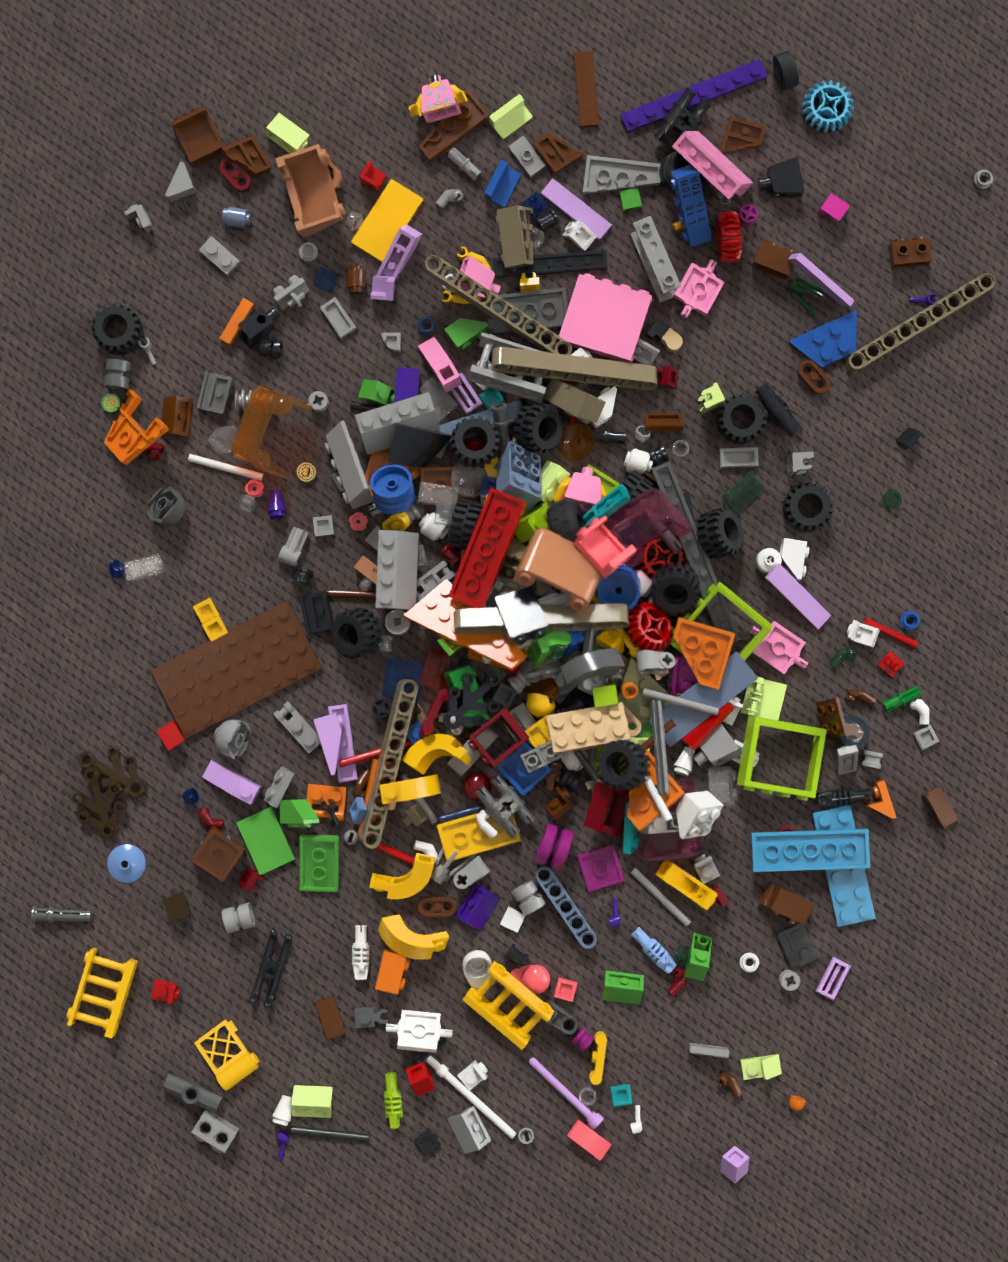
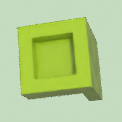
M616 683L593 688L595 708L618 704Z

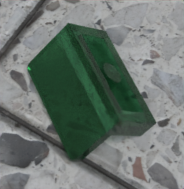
M753 470L722 498L737 514H740L765 490V487L755 478L757 475Z

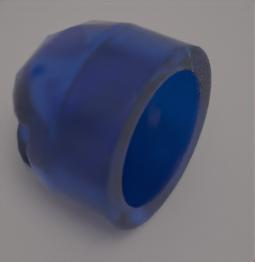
M191 788L184 791L182 794L184 803L191 805L199 801V794L196 789Z

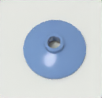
M130 844L120 845L113 849L107 860L110 875L122 883H130L139 879L146 866L142 851ZM124 860L128 862L127 868L122 866Z

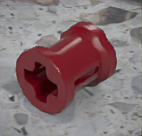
M449 543L439 552V555L444 556L452 568L460 561L461 554L450 546Z

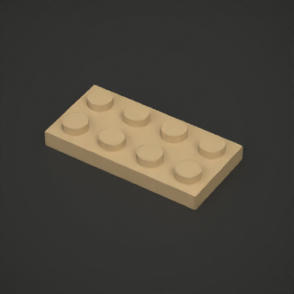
M623 702L615 705L591 707L546 716L553 755L605 746L606 744L610 745L609 742L630 741Z

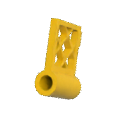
M224 1020L194 1042L225 1091H228L259 1068L258 1063L260 1062L255 1053L248 1052L235 1033L238 1029L232 1020L229 1022ZM223 1026L229 1031L228 1040L218 1038V1031ZM206 1039L214 1040L212 1051L205 1050L200 1043ZM217 1041L227 1042L225 1053L215 1052ZM230 1043L237 1044L241 1052L237 1055L228 1054ZM214 1055L225 1056L223 1065L217 1069L213 1063Z

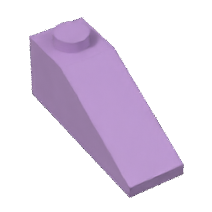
M407 224L399 228L376 276L396 277L397 279L414 252L422 233Z
M337 713L314 719L331 775L336 774L342 737L341 727L344 726L342 716H337Z
M212 760L202 776L204 779L248 804L254 803L262 786Z

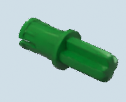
M913 687L901 694L898 692L896 696L883 701L882 704L887 713L898 707L906 706L905 703L920 697L921 692L918 687Z

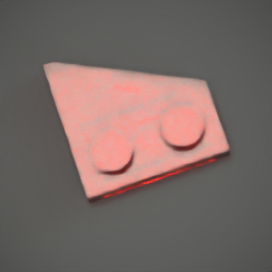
M431 647L428 648L418 682L419 685L438 691L449 689L444 672L451 670L449 668V655L446 652Z

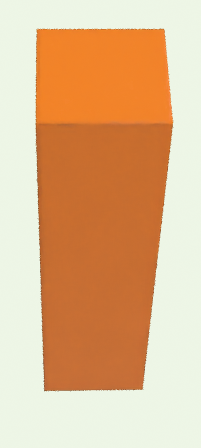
M245 298L242 299L219 338L221 341L232 346L238 335V324L249 317L255 307L254 303Z

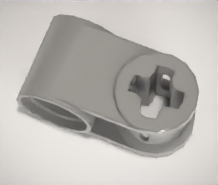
M643 650L636 653L639 674L661 675L675 665V658L669 652Z
M477 856L455 874L453 882L457 888L464 889L481 879L490 870L481 857ZM458 875L462 877L467 876L465 885L457 883L459 880Z

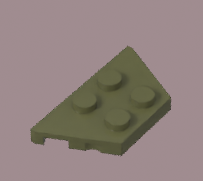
M631 657L628 661L626 673L623 675L621 687L625 682L634 683L638 693L634 698L627 699L623 696L620 687L617 696L641 722L646 724L652 718L651 701L657 699L642 696L643 689L646 688L670 694L649 674H639L637 662ZM626 688L628 691L632 692L631 688ZM661 701L662 710L670 703Z

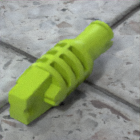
M396 1072L385 1074L386 1118H389L390 1129H397L400 1127V1118L403 1117L401 1092L397 1088Z

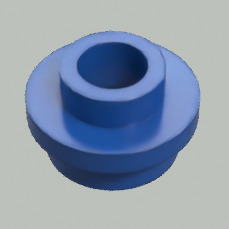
M907 611L902 614L900 623L904 629L914 630L919 626L920 618L917 613ZM908 617H911L913 619L912 624L907 623L906 620Z

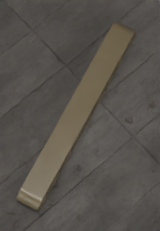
M430 255L426 258L423 264L424 272L542 351L559 354L557 348L562 346L566 350L565 355L571 354V345L542 324L439 256ZM428 262H435L437 264V269H430L428 267ZM450 272L453 275V280H447L444 277V273ZM467 283L470 290L463 291L460 284ZM477 294H483L486 297V301L480 302L477 299ZM493 305H500L502 308V312H495L493 309ZM515 315L518 318V322L512 323L509 316ZM526 325H530L533 327V334H529L526 332ZM542 336L549 338L550 343L548 345L542 342Z
M989 273L980 275L857 350L846 360V368L850 372L860 371L983 296L994 287V276ZM981 280L987 282V288L981 285ZM965 290H969L972 294V297H967L965 295ZM948 300H953L956 303V307H951ZM932 310H938L940 317H935ZM916 320H922L924 327H919ZM900 329L906 330L908 336H902L900 334ZM884 339H889L892 343V346H886L884 344ZM868 349H873L876 353V356H870L868 354ZM851 359H857L860 366H854Z
M496 347L492 350V369L495 372L639 390H654L658 386L657 368L651 365L508 347Z
M589 604L584 615L573 610L570 605L541 606L548 624V631L622 629L629 625L628 607L625 604ZM498 608L458 609L453 612L454 632L457 634L507 633Z
M409 679L400 680L396 687L366 807L367 812L364 816L359 835L360 843L370 849L376 848L380 843L390 804L382 803L377 806L375 803L376 798L381 796L380 781L384 777L387 778V783H393L396 780L418 692L417 683ZM406 683L411 685V690L408 693L404 691ZM404 701L406 703V709L403 712H401L399 710V705L401 702ZM400 720L402 724L401 729L396 731L394 724ZM393 739L397 742L395 749H391L389 746ZM388 758L392 759L390 768L385 767V761ZM377 815L378 822L372 825L371 818ZM369 834H373V841L367 844L366 837Z

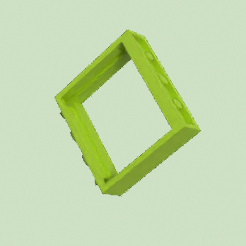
M719 581L717 585L712 584L708 588L706 598L704 600L700 598L697 605L693 606L696 608L692 614L688 612L684 619L694 621L718 592L722 593L761 626V629L739 653L745 661L769 634L773 625ZM673 636L670 644L682 653Z
M748 716L737 785L744 786L743 790L755 791V788H759L761 793L771 795L773 791L779 792L778 796L788 798L793 794L797 795L796 799L808 801V797L815 798L827 730ZM760 726L814 736L805 790L751 781Z

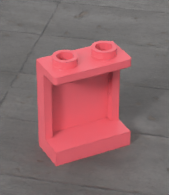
M606 516L600 520L598 518L594 519L588 525V529L586 527L582 528L576 534L578 538L573 543L604 578L628 561L637 551L633 545L625 549L604 526V522L608 519Z

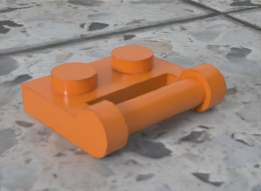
M308 784L307 801L310 806L321 804L322 801L329 805L328 799H333L336 804L335 806H339L338 812L335 811L336 817L339 822H344L347 787ZM314 810L318 818L332 819L328 811Z

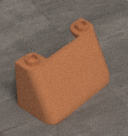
M317 144L275 158L278 168H282V178L286 183L295 213L296 229L303 238L311 236L343 219L345 210L343 204L338 202L326 162L329 160L326 149L322 150L321 146Z
M537 529L523 552L513 581L529 586L537 578L572 595L569 601L570 607L584 615L600 581L601 573L573 544L574 542L566 540L547 529Z

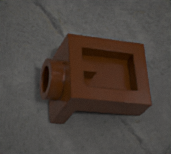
M558 786L555 789L560 795L545 806L556 821L574 807L570 802L572 798L566 789L561 791Z

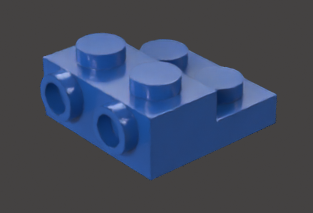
M527 741L497 767L500 776L504 780L508 779L512 783L511 786L514 787V791L517 794L521 793L523 796L552 770L547 764L528 773L520 756L533 749Z

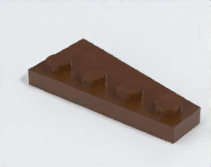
M468 88L464 91L468 101L459 103L461 114L441 119L437 127L433 128L419 144L420 151L430 163L489 119L490 114Z

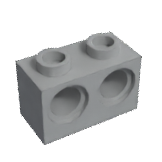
M206 1109L191 1133L194 1134L197 1140L201 1142L206 1141L211 1144L213 1150L225 1153L239 1128ZM208 1123L211 1131L203 1130L202 1124ZM224 1133L228 1140L221 1141L218 1134Z

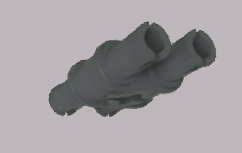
M498 773L494 776L495 778L492 777L490 779V783L500 793L497 798H493L485 786L479 788L482 793L477 790L475 795L485 805V811L489 812L496 821V824L501 825L510 838L516 836L514 832L517 834L520 832V829L510 819L513 813L520 817L525 826L530 824L529 820L533 821L535 817L526 808L525 801L514 791V787L508 786ZM503 802L508 803V804H507V807H508V808H507L506 810H505L504 808H502V807H503V805H502Z

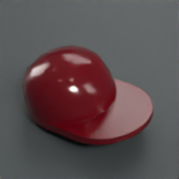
M474 772L464 779V794L473 801L482 803L477 795H475L477 790L482 793L479 789L482 786H485L493 798H497L500 793L490 783V779L492 777L495 778L493 775Z

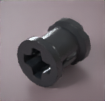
M552 208L540 218H535L543 233L552 225L560 224V220Z
M512 944L503 958L505 960L509 959L520 969L529 955L522 953L515 948V944Z

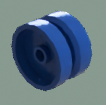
M392 464L385 465L372 474L370 486L374 504L378 510L386 514H400L414 504L416 498L412 475L408 469L401 465Z
M621 565L606 578L602 577L597 588L601 604L620 603L627 605L628 610L633 608L640 596V578L631 567Z

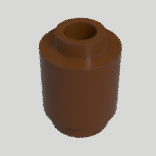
M352 265L350 269H347V289H349V294H363L364 289H366V270L362 269V266Z

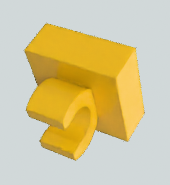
M532 272V278H526L525 273H522L520 292L540 290L539 277H536L535 272Z

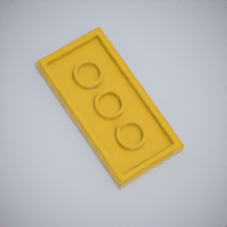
M391 179L355 234L351 244L378 261L383 262L399 228L409 224L424 201L423 198Z
M476 814L437 825L446 861L455 851H458L457 856L454 858V860L519 842L521 838L519 833L515 832L516 836L510 838L501 825H497L490 814L486 821L497 830L494 838H490L480 829L476 820ZM512 814L510 819L517 826L514 814Z

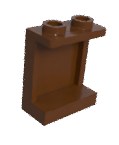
M205 106L202 108L196 107L191 113L185 116L180 115L171 122L193 168L222 154L220 151L224 144Z

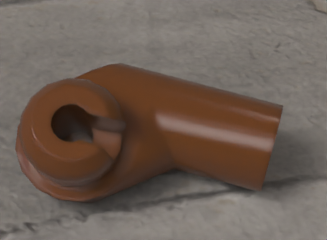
M849 690L847 692L848 695L845 697L850 703H855L857 698L869 706H872L876 701V698L863 690Z
M363 770L356 781L353 789L355 797H365L366 791L363 788L368 782L370 772L367 770Z
M722 1073L718 1076V1085L730 1087L734 1097L743 1094L735 1076L727 1073Z

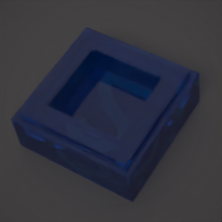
M320 267L313 285L332 293L338 274Z

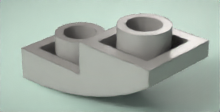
M551 741L520 756L528 773L566 754L553 755Z

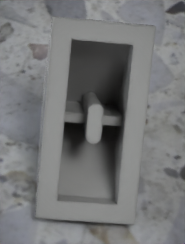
M181 161L165 193V197L170 202L196 193L188 169Z

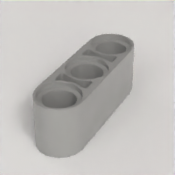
M488 727L476 739L486 750L499 735ZM469 740L463 745V748L468 751L467 755L473 759L469 766L454 757L447 763L460 776L481 756L478 751L474 752L468 745Z

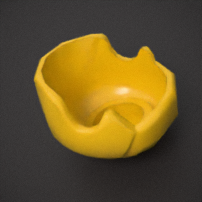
M529 693L526 707L532 715L545 717L555 711V701L549 703L548 696Z

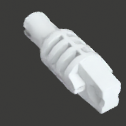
M355 925V943L352 945V965L355 980L367 979L369 967L367 925H361V932L360 925Z

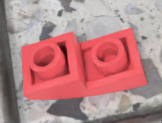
M577 1120L567 1135L600 1161L611 1146L608 1141L580 1120Z

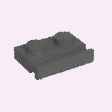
M205 371L196 408L225 415L233 378Z

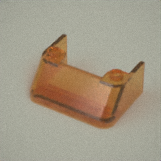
M264 385L256 386L252 390L231 446L233 455L256 469L285 479L286 474L284 470L271 466L270 455L268 452L259 449L272 413L286 415L290 412L293 404L312 410L311 404Z

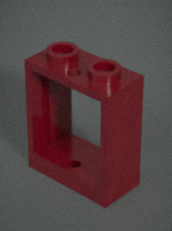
M504 708L467 739L469 740L468 745L474 752L478 751L482 756L480 758L482 763L486 767L490 766L492 769L530 737L509 711ZM498 719H501L518 741L493 760L477 741L476 737Z
M596 781L583 826L599 832L620 836L624 825L625 806L630 798L629 790L612 789L609 785ZM615 792V793H614L613 800H612V804H611V807H610V811H609V814H608V817H607V821H606V824H605V823H604V820H605V817H606V814H607V810H608L609 803H610V800H611V797H612V793Z

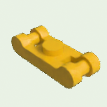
M602 1031L596 1032L594 1036L597 1050L592 1052L591 1063H595L594 1070L589 1074L590 1081L594 1085L601 1083L607 1038Z

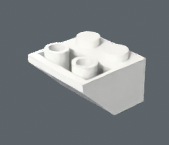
M709 791L685 793L679 802L676 814L679 834L682 839L706 836L711 831L714 821L720 816L723 804Z

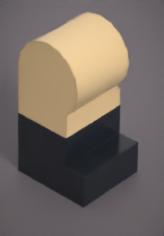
M660 319L654 323L646 334V337L651 341L654 337L657 338L672 353L679 351L683 343L682 337Z

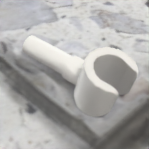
M635 1105L636 1122L630 1123L633 1134L642 1131L640 1105Z

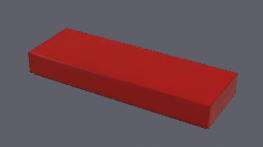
M727 702L718 710L717 716L711 715L685 735L682 740L693 750H696L735 708Z

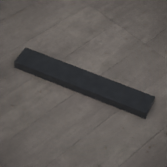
M606 250L533 255V265L518 268H505L502 257L493 258L494 278L522 276V273L528 276L532 275V272H535L536 275L608 269Z

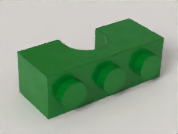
M464 664L444 672L449 688L455 686L460 690L463 689L461 677L464 673H471L474 676V682L471 684V695L480 687L475 680L476 672L470 665ZM469 675L465 677L466 682L470 681ZM482 697L477 702H483ZM468 710L463 716L474 717L477 714H481L488 720L489 711ZM481 717L477 718V723L479 724L482 722ZM462 724V725H463L464 727H468V728H469V727L474 726L475 724Z

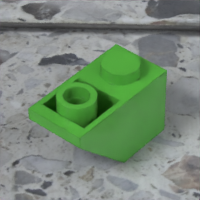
M459 318L444 330L445 334L459 351L460 349L466 350L469 348L474 339L478 338L480 340L482 333L488 334L489 325L487 322Z
M364 379L358 398L375 405L386 406L394 403L395 389L379 381Z
M307 799L280 801V824H288V827L306 828L311 827V823H319V818Z
M693 933L684 977L704 981L709 969L712 937Z

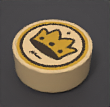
M302 463L297 468V476L303 482H311L316 477V469L310 463Z

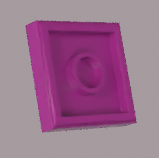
M614 844L577 855L588 893L625 881Z

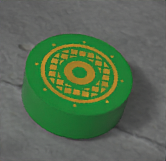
M112 393L106 394L101 401L102 408L108 413L118 412L122 404L120 398Z

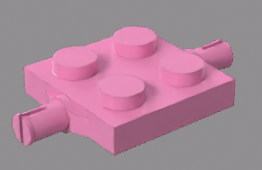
M710 260L706 268H701L694 263L690 264L680 282L681 287L677 288L673 297L685 305L680 314L682 317L688 318L691 310H696L704 316L710 310L724 284V281L712 273L717 265L716 261Z
M773 621L772 630L752 653L782 674H785L794 663L805 669V665H808V662L799 656L806 642ZM754 626L750 633L755 635L759 629Z

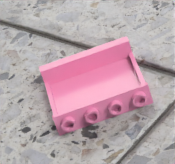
M685 131L672 146L728 199H731L735 193L741 197L753 184L742 171L699 131Z
M579 274L559 336L566 340L573 348L579 349L582 347L584 351L588 350L593 354L620 362L632 363L635 348L650 303H652V295H649L650 293L645 290H632L630 286L625 284L615 285L608 279H603L602 281L595 279V276L591 274Z

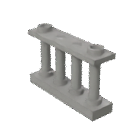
M651 216L634 222L635 232L630 233V237L659 303L661 304L675 298L673 297L675 289L681 287V284Z
M482 333L479 346L484 347L479 365L472 364L468 381L542 403L546 387L541 386L543 378L535 377L534 383L523 380L524 375L511 377L504 373L486 369L491 350L496 347L532 351L540 350L498 338L493 334Z

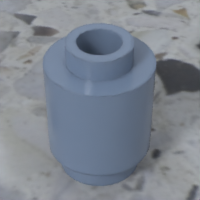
M224 208L222 223L227 226L243 229L250 225L251 214H248L247 209Z

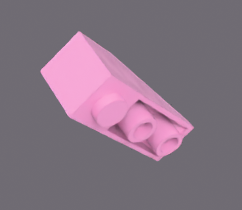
M435 337L418 346L445 393L462 384L459 373Z

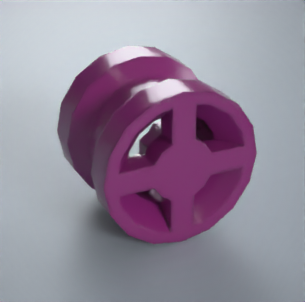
M746 204L741 207L738 212L740 225L749 227L758 217V211L755 206Z
M581 1027L570 1042L577 1044L579 1050L583 1052L589 1047L595 1037L592 1034L589 1035L586 1029Z

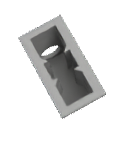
M720 724L699 745L702 750L694 755L693 758L699 766L710 760L712 765L717 767L740 756L742 751L723 725Z

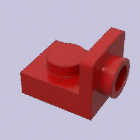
M155 979L151 999L168 1002L167 1004L172 1005L179 999L180 989H177L178 983Z

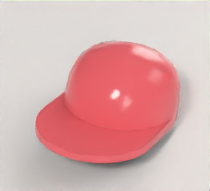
M541 965L522 966L520 969L515 968L510 973L533 994L545 992L550 985V974Z

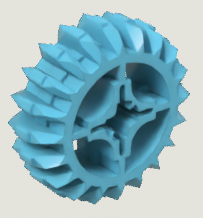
M832 80L828 82V85H826L825 81H822L820 85L814 84V89L810 88L808 90V94L804 96L805 101L802 103V107L805 108L802 113L807 115L805 120H812L810 127H813L815 124L818 125L817 131L824 127V133L828 131V128H830L831 132H834L835 128L840 130L842 124L846 125L848 123V119L851 118V112L854 109V106L851 105L853 99L848 98L851 93L844 92L845 86L839 88V82L832 85ZM818 96L820 106L815 110L813 102ZM839 103L842 104V114L840 116L837 115L838 111L836 109ZM822 115H825V116H827L829 119L822 118L821 116H822Z

